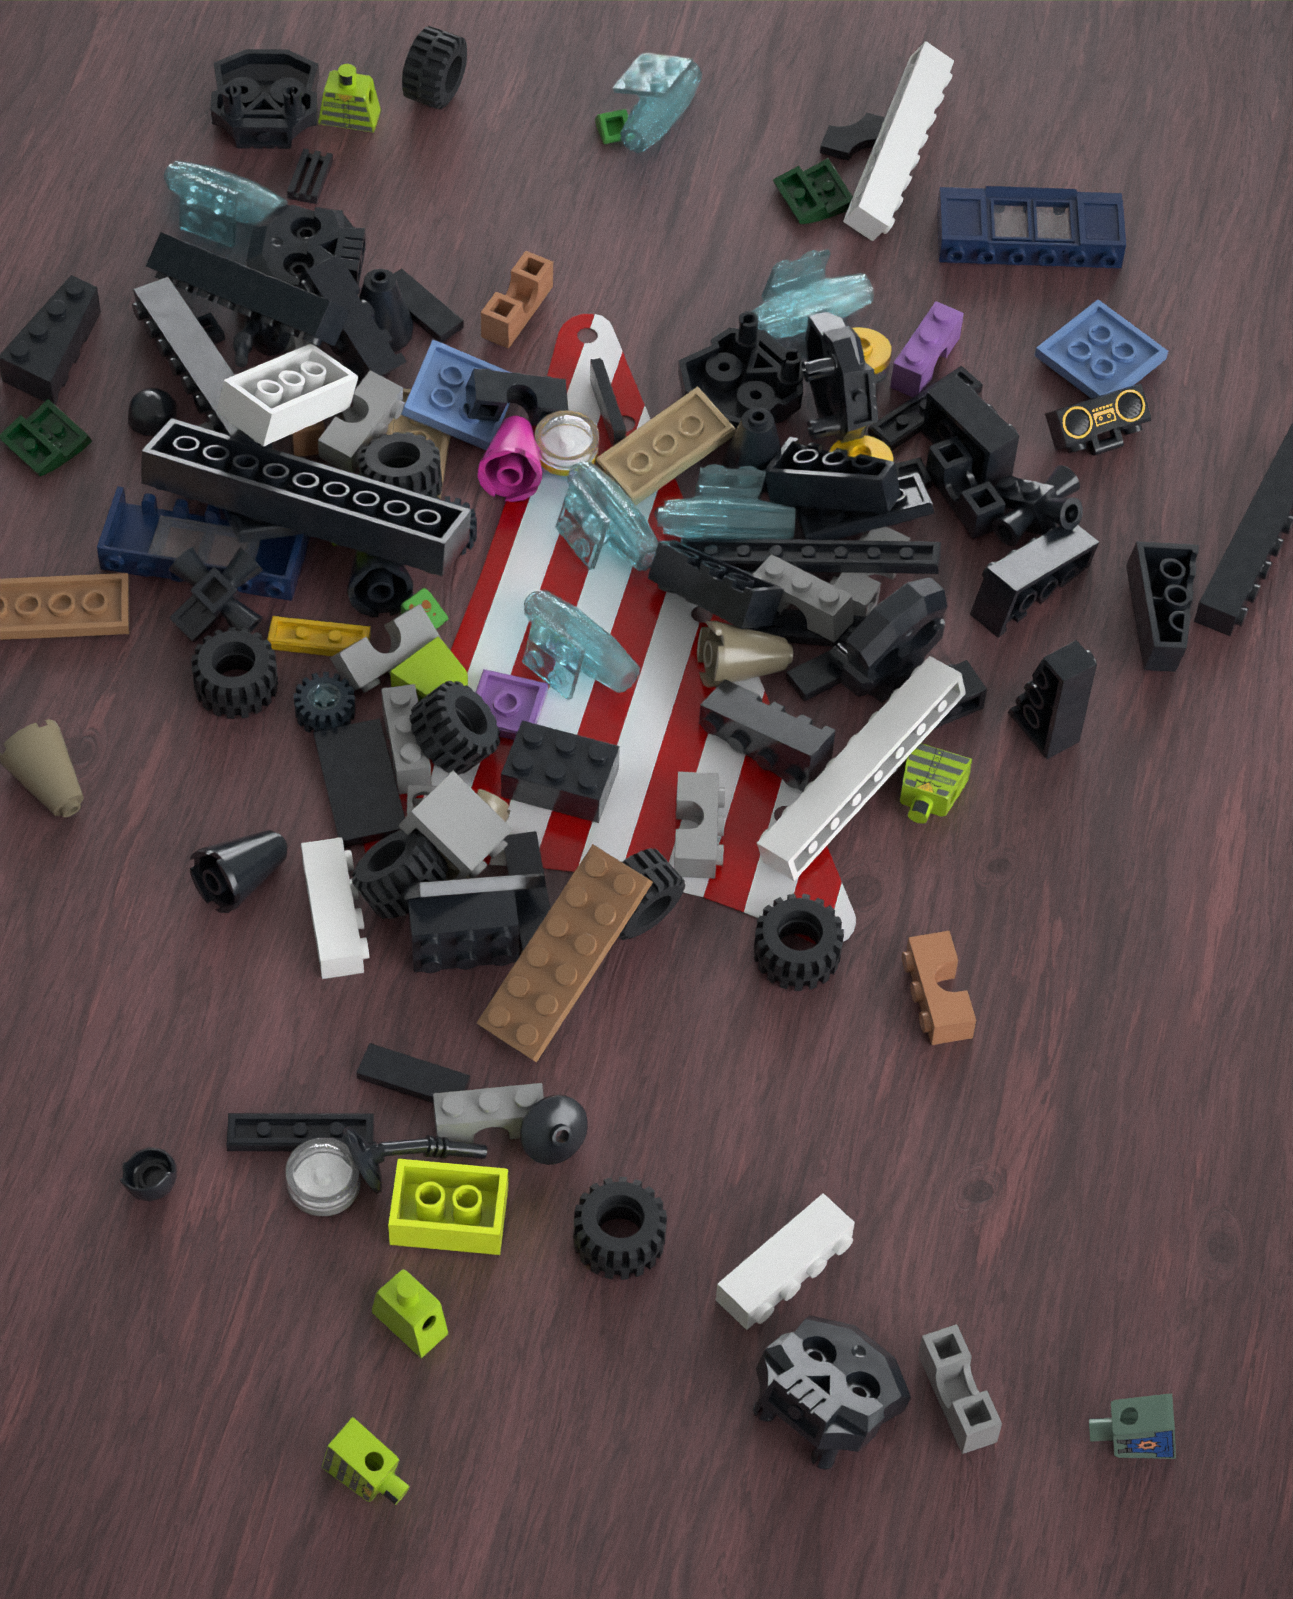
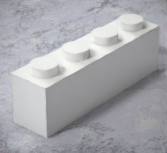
M342 837L301 843L302 862L322 979L364 973L363 959L369 958L367 938H360L358 929H364L362 909L354 908L353 900H358L359 894L352 883V879H349L348 871L354 870L351 850L344 851Z
M823 1193L717 1284L716 1301L746 1330L756 1322L758 1324L763 1323L773 1313L776 1304L782 1299L785 1301L791 1299L798 1292L801 1283L807 1277L814 1278L819 1275L827 1265L829 1258L835 1253L837 1255L843 1254L853 1242L852 1235L855 1222Z

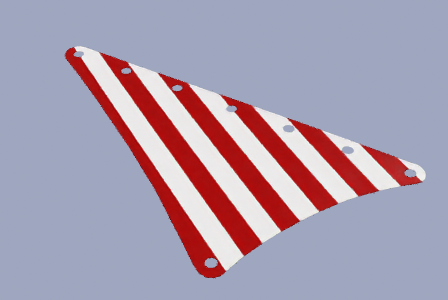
M580 314L570 318L561 327L547 376L566 379L569 411L564 420L576 421L589 427L598 439V456H600L612 446L590 383L591 359L601 358L603 360L621 416H629L635 421L634 428L626 431V437L651 419L610 322L601 315ZM591 328L597 332L598 338L592 343H583L578 339L577 333L581 329ZM532 426L535 439L544 427ZM596 462L589 470L574 476L555 475L542 467V480L534 495L525 500L505 502L482 572L450 651L467 671L468 686L474 692H476L483 669L547 683L548 692L537 724L620 746L619 770L599 823L501 797V773L513 745V739L498 736L500 743L497 746V750L468 772L461 773L458 776L476 794L481 789L507 802L509 805L508 810L511 811L506 823L513 829L508 835L537 832L543 868L575 872L592 844L621 862L640 851L650 848L657 849L674 868L676 829H693L699 826L691 820L676 819L678 772L718 773L719 787H725L724 808H718V816H724V836H717V844L724 845L723 865H716L715 879L682 877L686 884L683 892L706 898L759 918V915L763 916V909L767 905L773 907L774 900L779 897L783 901L787 900V895L795 894L796 898H802L803 894L810 895V900L813 901L818 897L824 900L823 906L825 908L831 905L835 910V916L840 917L842 921L841 929H844L843 942L846 941L854 932L856 916L828 846L793 881L763 863L757 845L763 832L777 822L774 818L775 810L781 806L792 805L803 792L788 786L781 777L770 770L762 769L755 760L744 753L736 752L730 747L729 743L716 735L707 733L699 724L700 704L717 688L704 686L699 672H705L704 662H698L697 660L698 639L701 628L708 627L706 623H699L691 617L692 610L698 605L687 602L685 598L676 593H669L659 589L657 583L648 579L659 541L675 540L681 543V538H700L676 479L674 478L633 507ZM661 506H668L675 511V518L668 523L660 522L655 518L654 512ZM713 614V617L710 620L731 624L728 621L716 616L715 614ZM759 677L735 682V684L760 695L763 703L770 704ZM429 758L431 785L438 786L450 773L445 772L440 766L437 767ZM408 793L399 795L405 818L407 817ZM419 795L415 798H425L427 795ZM380 840L363 843L365 854ZM504 849L494 859L489 854L483 859L487 865L507 866ZM795 934L811 943L816 944L808 936L802 934Z

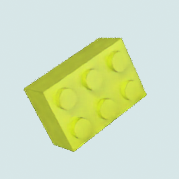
M398 1159L388 1224L390 1245L500 1255L508 1195V1169Z

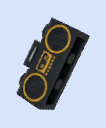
M1142 384L1129 386L1045 413L1055 450L1067 448L1068 453L1085 449V442L1088 441L1093 456L1123 447L1124 442L1120 430H1123L1124 435L1143 430L1141 424L1151 421ZM1109 430L1111 437L1099 441L1097 434Z

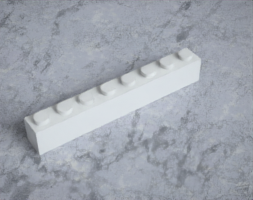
M926 41L909 58L843 220L844 223L871 241H874L881 233L887 234L895 222L892 216L903 202L904 198L901 194L912 179V176L909 175L910 171L920 159L917 153L928 139L926 131L936 119L934 111L941 104L944 98L942 91L952 78L950 70L954 60Z
M931 656L922 665L917 666L913 670L911 677L891 694L887 703L879 711L872 714L863 729L858 734L853 735L848 741L847 746L838 756L832 758L827 763L825 770L805 787L801 796L792 805L785 808L777 822L763 832L757 842L763 863L795 881L966 694L962 674Z

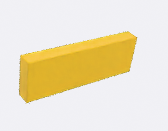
M272 616L267 640L271 643L272 650L334 656L365 637L370 641L371 627Z

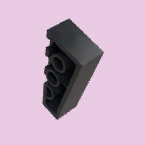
M1055 525L1041 537L1032 538L1027 545L1018 550L1013 549L1005 558L998 562L993 561L986 566L982 573L983 580L970 615L999 638L1007 631L1006 625L1009 621L1013 619L1018 623L1027 616L1026 610L1035 601L1041 605L1049 598L1057 585L1062 588L1089 567L1099 541L1079 525L1071 530Z

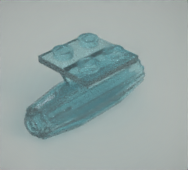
M652 53L641 54L613 87L614 93L638 95L640 98L633 107L620 133V139L623 141V145L629 148L628 150L635 151V153L645 151L669 131L690 105L702 80V72H700L699 66L693 62V59L654 55Z
M177 160L174 164H169L164 173L167 188L180 196L179 228L231 248L235 246L237 221L257 225L276 208L287 206L288 203L286 199L257 182L214 166Z
M829 249L820 252L813 250L804 254L800 259L791 262L783 260L773 266L762 293L763 301L772 300L757 307L752 312L755 313V316H759L758 329H764L774 339L795 336L806 332L810 315L829 312L843 319L873 302L874 294L870 281L863 273L825 279V267L831 253Z
M590 461L574 464L567 476L569 486L555 526L559 534L564 537L589 570L595 569L601 549L606 543L638 571H646L651 568L659 542L647 519L622 488Z
M708 465L706 468L700 467L694 498L668 500L664 502V507H658L657 527H663V534L693 539H793L795 508L759 500L765 479V471L757 470L751 466L725 469L721 465Z
M544 589L542 591H534L528 595L524 602V615L532 625L522 662L567 700L573 698L581 671L618 693L625 692L637 680V676L640 674V667L612 635L579 608Z

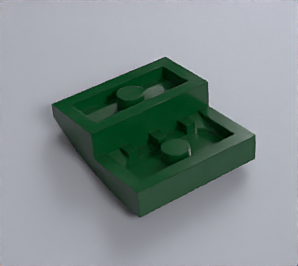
M828 158L805 171L800 166H797L773 179L775 186L800 224L818 222L844 213L848 210L853 198Z
M49 399L27 419L20 415L0 434V440L39 476L57 469L79 454L92 442L89 435Z

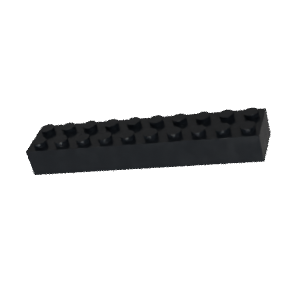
M171 418L142 450V484L155 487L161 491L181 495L190 500L207 503L219 509L236 512L248 518H255L278 525L279 527L304 533L310 537L333 542L339 546L359 550L368 555L388 559L400 565L417 568L429 574L443 576L469 542L471 509Z

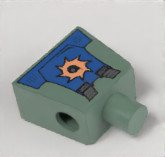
M1172 1394L1111 1401L1112 1417L1089 1418L1090 1442L1113 1441L1114 1456L1118 1458L1176 1459Z

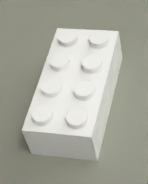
M311 343L225 379L216 412L227 419L229 423L249 435L255 442L266 446L349 409L358 376Z

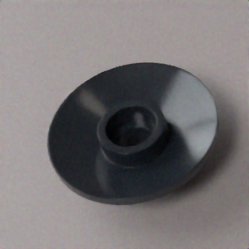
M551 1095L539 1100L529 1109L521 1124L520 1141L523 1150L534 1161L546 1165L558 1164L569 1159L579 1150L585 1140L588 1129L586 1112L580 1103L566 1095ZM562 1130V1133L556 1138V1134Z

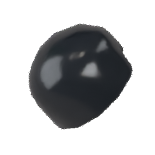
M148 388L139 391L131 398L128 407V424L135 432L145 436H156L171 418L175 419L177 416L176 401L168 392L159 388Z
M148 1147L135 1152L127 1162L122 1164L123 1175L120 1178V1182L137 1200L155 1201L171 1192L177 1179V1165L174 1158L165 1150Z

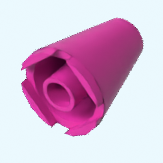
M511 416L503 420L478 466V479L481 487L493 497L497 494L505 497V501L525 500L534 495L538 490L543 472L530 422L520 416Z

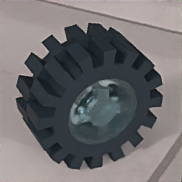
M323 672V677L320 678L318 673L312 674L311 681L307 677L302 679V685L298 684L296 693H294L295 716L300 727L304 725V730L308 733L312 729L319 731L351 724V719L354 720L356 708L354 689L352 686H349V681L346 678L341 681L340 675L336 673L333 678H330L329 672Z

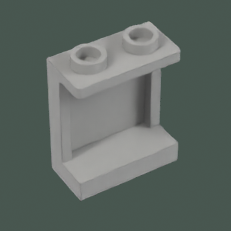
M454 771L398 825L407 835L415 828L424 834L460 870L455 880H462L467 875L474 879L487 866L483 859L488 854L494 859L508 845L503 839L513 830Z

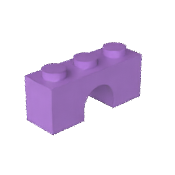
M937 301L933 304L894 361L890 388L911 397L926 389L932 380L934 367L939 356L947 358L960 339L964 313Z

